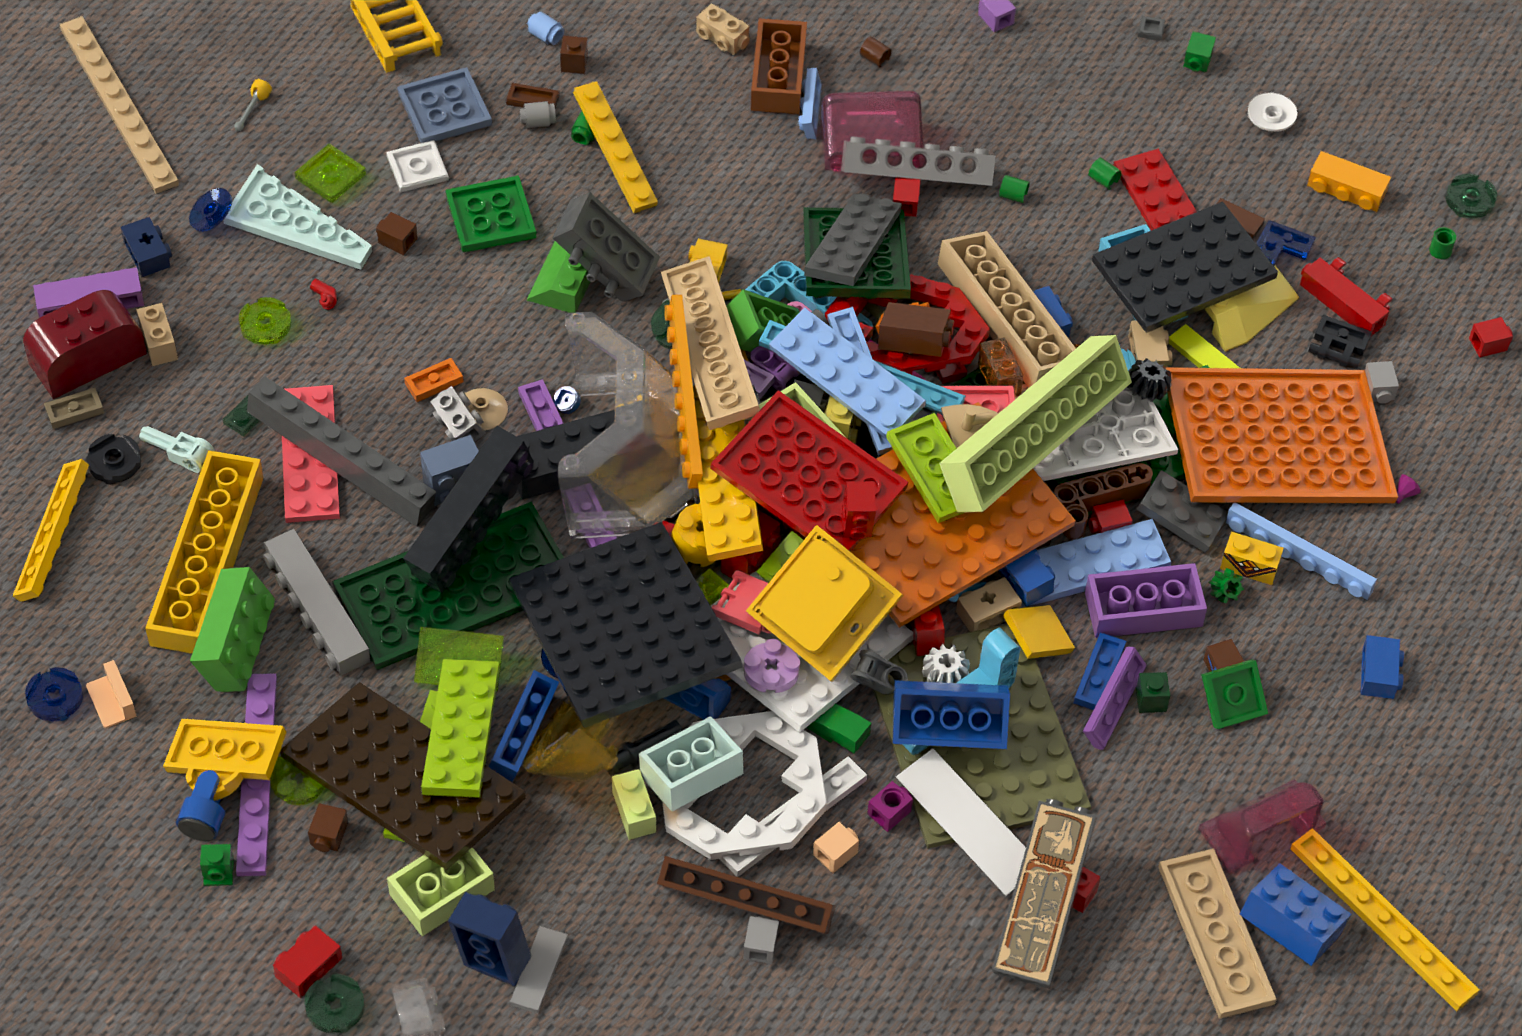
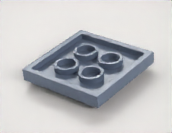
M467 67L397 87L398 95L420 143L432 140L439 141L492 125L491 116Z

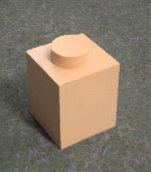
M838 822L814 842L813 855L834 873L858 853V836L851 828H845Z

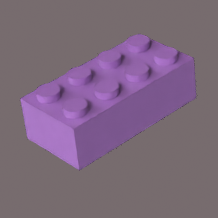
M1195 563L1089 574L1087 578L1085 597L1095 638L1099 637L1100 632L1110 636L1203 627L1207 606Z

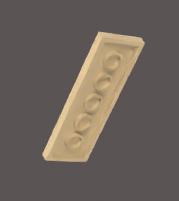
M1214 848L1161 861L1158 868L1219 1019L1275 1005L1276 997L1244 920L1239 915V908Z

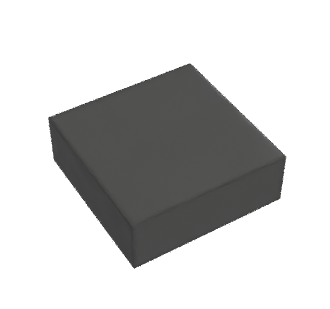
M1142 16L1138 37L1161 41L1165 19Z

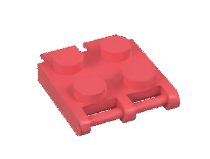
M735 571L732 575V582L728 588L722 590V597L716 605L711 607L716 617L759 635L763 631L770 634L771 632L746 612L768 583L743 572ZM740 583L737 589L734 591L733 589L736 586V584ZM726 599L729 600L725 607L722 608V605L724 604Z

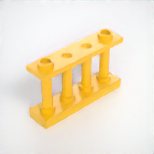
M350 0L351 9L386 73L395 70V61L398 60V57L429 47L432 48L436 57L441 55L440 46H443L441 35L439 32L435 33L417 0H405L408 6L377 16L376 14H371L372 8L397 0ZM412 14L417 21L387 32L381 31L379 28L381 24ZM422 31L426 37L425 39L397 48L389 47L388 41Z

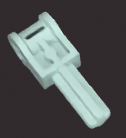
M147 426L141 429L139 435L142 441L166 450L170 461L195 473L201 471L208 450L215 451L208 441L192 437L183 432H180L177 438Z

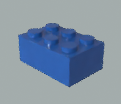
M1279 863L1250 892L1239 915L1312 966L1339 938L1351 913Z

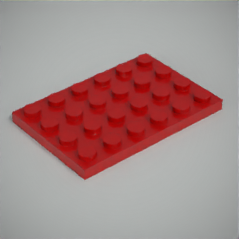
M779 390L710 465L711 470L804 537H807L814 527L818 525L850 552L861 540L844 537L842 507L846 482L875 481L876 515L874 525L908 488L909 483Z

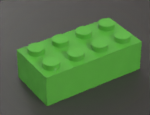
M250 567L221 569L190 662L215 691L232 692L246 690L264 632L267 629L271 610L274 607L275 598Z

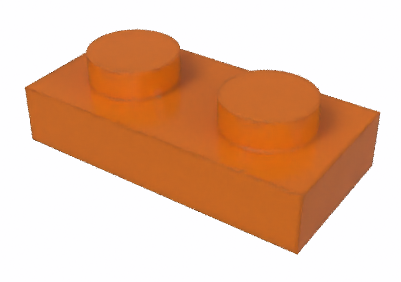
M452 358L404 378L405 385L416 402L438 394L450 386L454 387L464 382L463 375Z

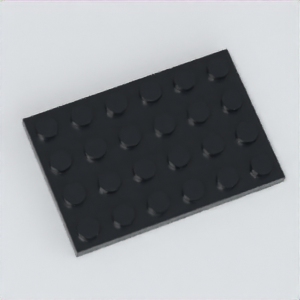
M1223 201L1095 253L1092 257V262L1145 333L1274 280L1278 275L1276 268Z

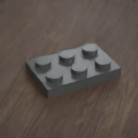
M1162 470L1137 508L1138 511L1203 552L1208 550L1228 515L1227 511L1213 502H1191L1188 486Z

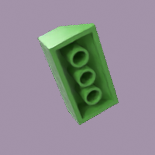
M555 241L527 301L576 314L591 282L586 278L588 271L580 263L571 265L568 261L570 254Z

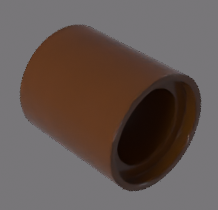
M871 36L862 44L860 55L881 68L882 66L880 65L885 60L888 61L890 59L892 49Z

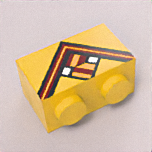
M1231 531L1220 569L1225 571L1228 568L1234 570V574L1272 585L1284 548Z

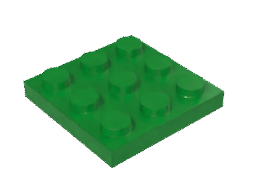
M519 175L445 190L462 253L537 238L536 229Z

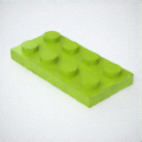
M930 414L887 431L886 438L937 523L965 513L957 512L939 464L957 448L936 414Z

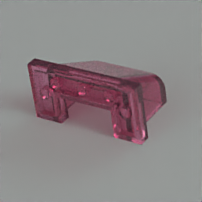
M1294 779L1200 824L1198 829L1210 847L1214 848L1217 857L1230 874L1254 861V856L1250 851L1256 835L1286 821L1290 822L1299 837L1312 828L1315 831L1325 828L1326 822L1320 815L1324 800L1312 785L1297 783Z

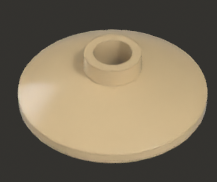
M486 388L474 389L465 393L472 403L468 406L471 412L475 409L483 419L484 423L481 426L484 431L499 426L505 420L508 413V405L501 394Z

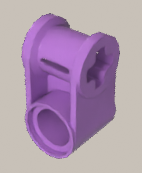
M758 346L751 352L752 363L775 376L772 387L777 391L784 390L786 384L793 377H798L801 372L772 350Z

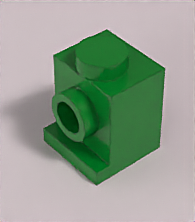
M231 844L201 845L200 867L204 879L203 886L233 885L234 856Z

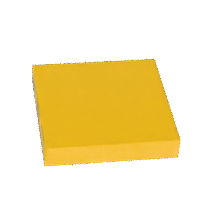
M1051 605L1009 609L1003 615L1027 659L1069 654L1075 648Z

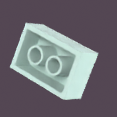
M711 716L639 753L640 772L643 780L671 811L686 805L743 774V751Z

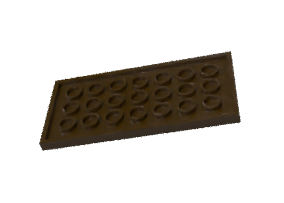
M360 682L280 750L283 759L445 870H448L526 799L523 789L486 765L484 767L480 797L422 795L421 786L431 729Z

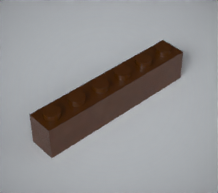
M668 856L664 858L657 884L826 934L829 933L836 908L835 905Z

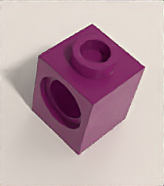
M891 781L868 802L867 815L889 832L912 811L913 798L906 788L899 787ZM887 804H895L897 807H889Z

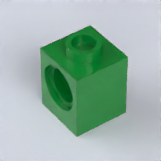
M1193 31L1186 50L1183 67L1189 68L1192 71L1207 73L1216 37Z

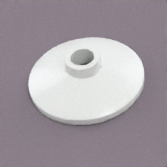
M1264 93L1251 100L1248 106V116L1257 127L1266 131L1278 132L1290 128L1295 123L1297 109L1294 103L1283 95Z

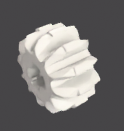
M942 644L940 650L932 647L930 654L926 655L923 660V677H927V682L957 683L969 674L970 662L968 659H965L964 651L956 652L955 645L950 649H946L944 644Z

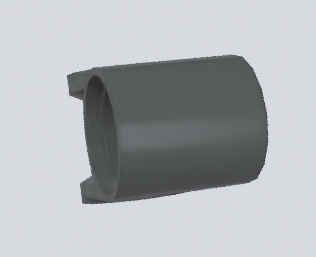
M869 650L860 651V661L856 671H852L850 675L857 683L868 686L884 695L894 693V686L888 682V674L893 677L894 683L895 680L908 681V675L902 667L885 660L877 653Z

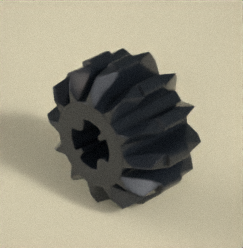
M1145 358L1144 361L1137 360L1128 371L1132 383L1127 388L1132 390V395H1139L1141 400L1144 398L1149 399L1150 402H1153L1155 399L1162 400L1172 385V372L1166 370L1165 364H1158L1157 360L1154 362L1148 358Z

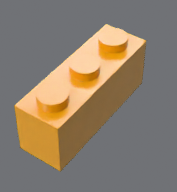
M1321 151L1311 169L1307 186L1317 192H1325L1336 196L1341 201L1357 204L1362 209L1377 212L1387 193L1391 177Z

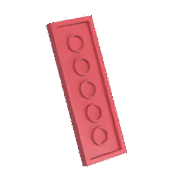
M333 385L285 389L335 423ZM282 436L286 523L340 519L338 473Z

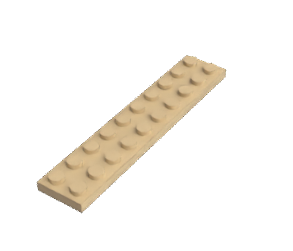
M710 256L662 271L661 275L669 301L672 295H682L691 373L709 430L721 428L755 416L760 411Z

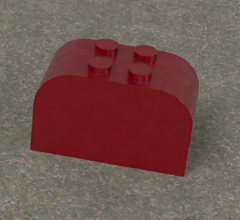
M110 290L92 292L38 318L28 327L23 338L29 365L52 399L64 395L147 354L142 330L118 296Z

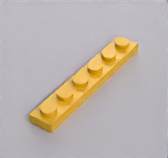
M598 82L575 87L573 94L633 213L657 206L658 201Z
M83 459L64 464L13 593V597L18 601L22 602L39 597L44 589L43 584L46 576L52 568V561L56 550L60 547V540L64 529L69 523V516L78 499L77 495L86 479L85 475L89 464Z

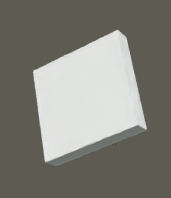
M434 140L386 152L400 192L449 180Z

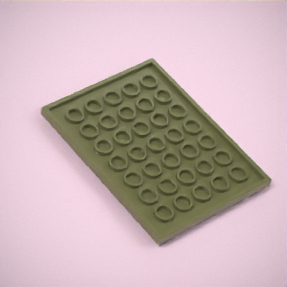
M1008 624L944 639L946 649H950L955 645L956 652L964 651L965 659H968L970 662L969 674L979 667L983 641L993 630L1001 628L1020 647L1016 678L1013 685L1009 688L1010 705L1007 749L928 746L920 753L912 755L902 744H893L894 693L884 695L873 689L901 772L931 749H934L1009 830L1032 825L1038 802H1046V799L1060 801L1063 803V807L1074 810L1075 806L1091 810L1089 799L1035 658L1027 659ZM914 645L904 647L888 660L906 671L908 681L927 682V677H923L922 673L924 667L923 660L926 655L917 656ZM888 674V682L894 686V679ZM911 794L913 798L912 806L927 849L955 843L956 841Z

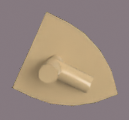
M969 404L941 407L950 438L956 448L999 414L982 406Z

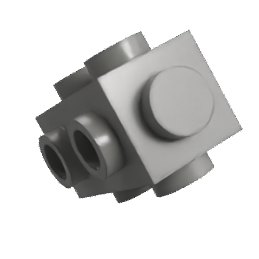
M450 386L430 401L436 409L433 412L434 417L441 425L446 424L448 429L445 433L451 441L471 435L475 442L486 434L481 426L484 423L483 419L475 409L471 412L468 406L472 403L463 391L458 393Z

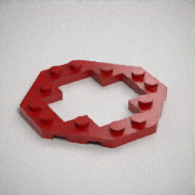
M912 274L910 275V298L951 310L950 320H954V327L960 328L950 342L949 347L944 348L941 357L914 353L911 355L904 352L878 349V344L868 342L873 335V327L859 322L872 359L911 375L913 371L924 369L926 372L946 369V364L958 363L960 366L970 364L989 337L990 329L960 288ZM837 297L825 312V317L828 320V314L853 307L857 317L868 302L887 307L888 302L896 303L898 300L891 298L867 299L865 297L843 299Z

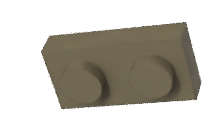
M96 388L44 403L53 429L104 414Z

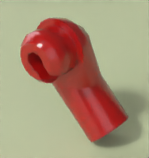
M314 279L310 285V290L321 295L320 305L327 310L334 308L337 304L336 289L319 279Z

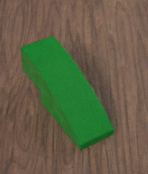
M834 704L806 728L829 743L835 741L855 754L871 734L872 723L856 713Z

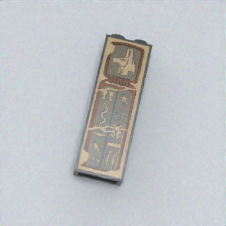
M1046 799V802H1038L992 968L993 973L1047 989L1051 988L1096 823V816L1091 815V810L1075 806L1074 810L1063 807L1062 802L1053 799Z

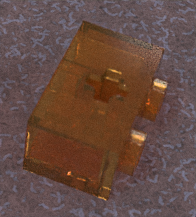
M1005 337L980 343L978 365L988 386H1013L1014 396H1020L1024 374Z

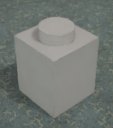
M1393 362L1367 363L1365 373L1373 402L1377 401L1384 404L1395 400L1399 384Z
M750 916L744 944V960L768 964L773 963L779 921L767 916Z

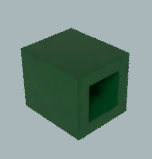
M1167 672L1139 673L1136 685L1139 713L1167 712L1170 700Z

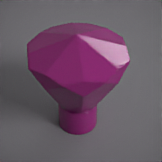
M1404 474L1401 475L1398 482V498L1396 500L1398 504L1404 498L1421 493V489L1416 481Z

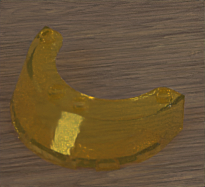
M568 699L569 704L563 701L549 718L552 721L549 722L544 730L539 731L526 753L522 766L529 773L573 782H583L602 769L610 770L618 761L616 756L618 748L612 745L607 749L600 742L620 715L584 728Z

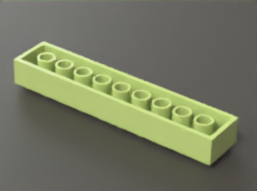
M1116 335L1089 337L939 463L957 512H983L1132 383Z

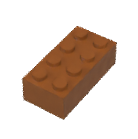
M759 18L751 88V111L800 114L807 22Z

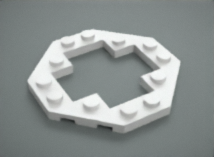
M773 711L714 719L741 750L756 736L794 759L795 761L781 775L782 782L800 794L769 828L745 815L728 834L688 809L697 799L674 811H671L663 802L666 832L710 860L722 859L723 855L739 853L740 856L763 853V849L777 847L780 850L792 849L827 810L817 738L805 730L799 733ZM700 721L693 722L689 727L697 724Z

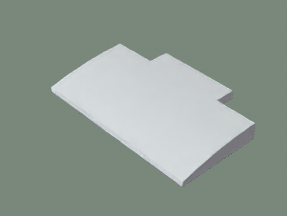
M1026 384L1013 386L1015 399L1028 389ZM1126 387L1033 469L1043 481L1175 455L1178 453V448L1154 402H1150L1147 398L1141 400L1139 395H1132V390Z

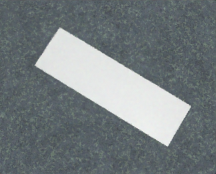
M931 749L896 776L1005 895L1015 889L1026 847L934 749Z

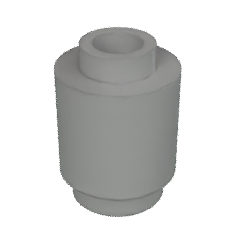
M524 103V109H520L521 124L526 123V128L547 127L552 123H556L554 103Z

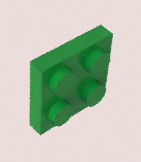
M1251 659L1201 674L1214 728L1220 729L1268 714L1256 660Z

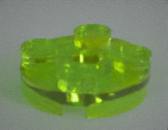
M262 297L257 299L258 302L250 305V302L246 304L239 313V326L244 338L256 344H277L289 333L292 325L291 314L282 301L271 297ZM265 318H269L270 322L266 324H262L261 322H259L264 321Z
M281 756L277 758L270 782L272 790L278 798L291 805H306L314 802L323 790L325 791L326 787ZM298 773L307 776V778H303V783L297 784L296 780L291 779Z

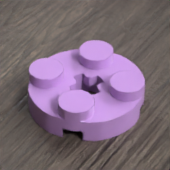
M769 639L765 643L756 645L749 650L744 658L745 679L750 686L758 691L766 692V689L775 690V693L784 692L793 687L798 680L800 659L790 647L781 644L777 639ZM767 665L777 666V670H774L772 668L767 670L766 668Z

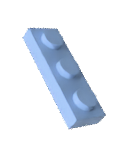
M808 68L806 79L802 81L805 96L801 97L803 115L799 116L800 130H804L806 139L817 138L822 85L817 68Z

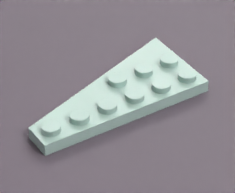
M258 164L223 216V222L226 225L360 270L372 253L371 244L350 229L345 230L337 224V220L331 216L327 217L324 215L319 207L295 190L286 188L274 175L271 177L265 173L264 168Z

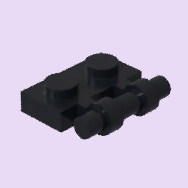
M1323 315L1314 335V340L1320 341L1322 344L1319 345L1311 342L1308 352L1316 354L1317 358L1322 360L1327 358L1339 362V366L1345 368L1350 366L1358 369L1361 359L1353 357L1352 353L1363 356L1372 331ZM1330 345L1343 349L1344 352L1341 353L1339 351L1330 349Z

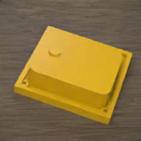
M816 525L748 607L746 612L833 682L900 601L903 594ZM858 624V629L852 633V629Z

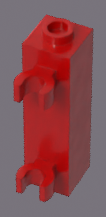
M1321 257L1312 264L1308 263L1301 271L1300 286L1347 323L1372 331L1371 336L1386 325L1390 306L1387 304L1393 298L1386 293L1380 295L1377 300L1369 296L1342 275L1344 271L1341 268L1346 265V262L1340 257L1333 260L1331 264H1328Z

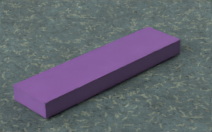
M1126 647L1083 730L1088 740L1096 749L1104 750L1137 685L1139 673H1143L1147 666L1135 647Z

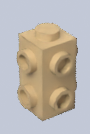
M710 4L697 16L696 32L702 39H709L717 44L720 50L728 51L734 55L740 49L744 50L750 42L749 25L730 15L724 9Z

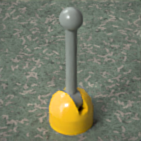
M262 79L254 81L250 89L253 99L240 121L235 123V130L242 131L244 129V122L257 100H265L270 95L272 87L268 82Z

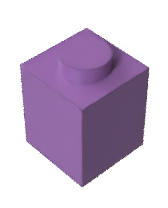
M980 0L978 14L992 31L996 32L1014 24L1016 8L1009 0Z

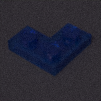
M1268 220L1256 244L1272 265L1275 266L1282 252L1306 260L1316 237Z

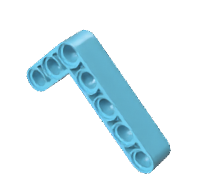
M789 261L776 263L745 289L778 302L784 297L791 302H801L811 311L818 309L824 316L825 312L837 298L806 296L804 271ZM859 313L857 316L858 322L873 327L872 322Z
M1001 628L993 630L983 641L979 667L957 683L1006 685L1010 688L1016 678L1020 647ZM902 744L912 755H916L928 747V745Z

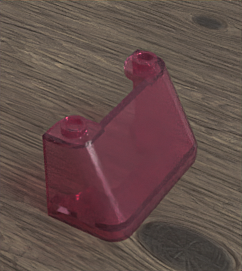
M914 91L853 92L826 95L822 100L821 134L825 170L841 171L844 141H850L851 137L866 138L865 143H875L876 139L891 140L890 145L900 146V141L915 142V147L924 148L920 95ZM866 150L863 153V157H875L874 150ZM896 151L891 152V153L888 155V156H899V160H900V155H899V153L896 152ZM917 154L913 157V166L921 167L924 164V156L922 154Z

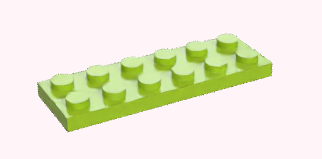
M443 659L421 786L422 795L480 797L500 670L499 662Z

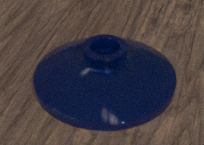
M215 188L203 194L191 209L189 215L190 225L200 232L211 230L219 225L231 209V194L224 188Z

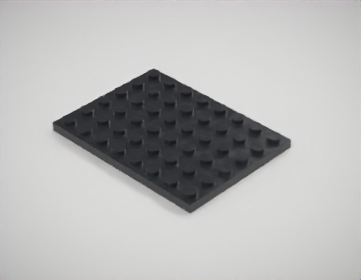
M662 522L509 578L510 585L583 728L743 668L740 656Z

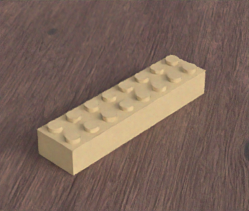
M987 231L942 240L938 259L939 267L953 286L961 289L990 328L989 335L1028 388L1076 349Z

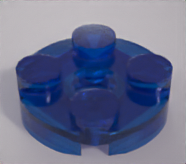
M54 667L49 668L50 672H45L42 675L41 672L35 674L25 689L27 705L33 715L46 721H65L79 709L83 701V689L75 673L65 668ZM56 690H59L60 696L57 698H50L48 693H54Z

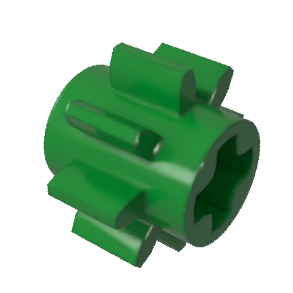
M1228 568L1225 569L1224 574L1215 571V576L1208 582L1212 588L1210 595L1218 597L1219 601L1227 603L1228 598L1237 601V596L1241 591H1244L1240 582L1243 577L1234 574V570Z

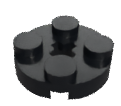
M107 434L96 439L90 445L89 454L86 457L90 473L96 479L109 485L131 478L141 467V453L138 444L126 435H123L124 438L115 437L114 434ZM112 455L115 458L120 456V458L114 462H111L109 459V457Z

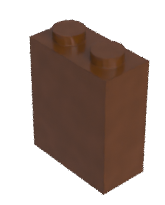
M888 302L879 325L878 349L941 357L944 347H949L950 336L954 332V320H950L951 310Z

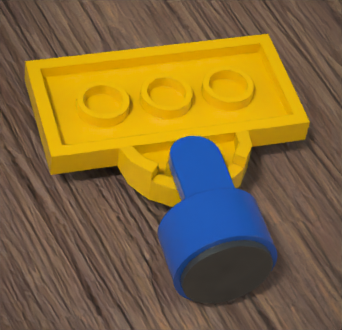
M181 719L163 765L169 773L186 774L187 783L193 791L191 796L185 798L176 820L178 829L184 835L195 840L209 841L215 839L225 817V810L219 805L220 800L234 792L244 778L270 780L287 733L285 728L278 725Z

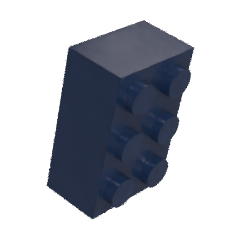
M465 892L448 919L463 965L516 986L520 975L532 957L518 912L507 904L501 906L491 902L483 895L477 894L475 896Z

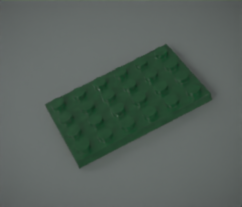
M803 207L805 266L844 208ZM901 209L900 215L854 286L805 276L806 296H813L815 298L840 297L843 299L850 297H865L867 299L891 298L895 300L910 298L911 285L904 209Z

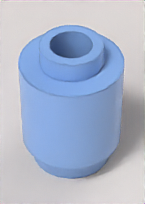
M543 12L533 14L528 20L529 33L547 44L556 45L564 35V28L561 27V24Z

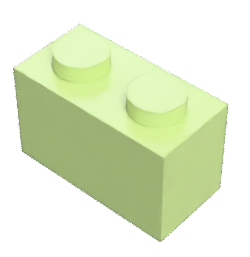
M640 769L612 776V793L628 839L656 833V815Z

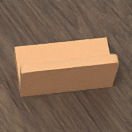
M114 660L103 664L106 673L105 677L86 684V688L104 728L136 717L133 702Z

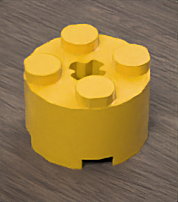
M701 504L690 505L679 514L671 533V539L686 564L691 562L701 564L700 567H705L713 564L715 561L709 562L707 557Z

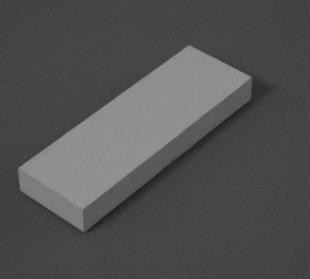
M539 927L530 950L532 957L520 975L510 1000V1006L539 1013L568 939V934Z

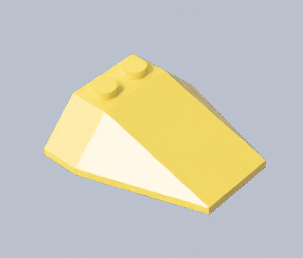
M1273 261L1271 263L1278 271L1276 279L1205 308L1214 321L1212 335L1225 352L1248 343L1299 299V296Z

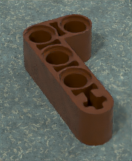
M1136 463L1057 485L1054 495L1076 520L1073 527L1063 532L1064 536L1069 539H1079L1085 534L1088 512L1092 511L1093 506L1119 500L1128 502L1143 498L1151 485L1152 469L1146 464Z

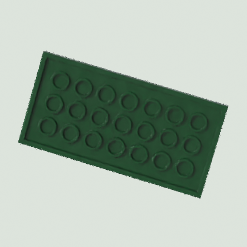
M531 501L501 513L496 521H492L483 541L476 544L471 551L472 554L469 561L459 568L453 584L450 587H446L443 593L415 578L403 559L408 551L332 582L333 588L345 611L368 646L370 658L375 668L379 670L523 611L510 585L509 578L564 557Z

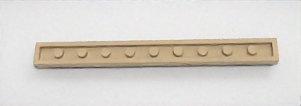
M79 17L60 24L63 35L154 192L157 194L179 185L176 175L84 18Z

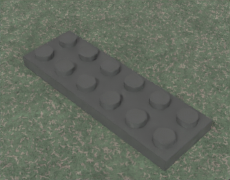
M853 194L806 264L804 276L854 286L900 215L902 203L893 202L890 199L873 198L866 194Z

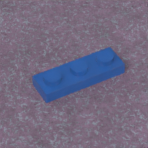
M1100 632L1076 692L1074 704L1091 710L1095 709L1123 654L1126 645L1125 640Z

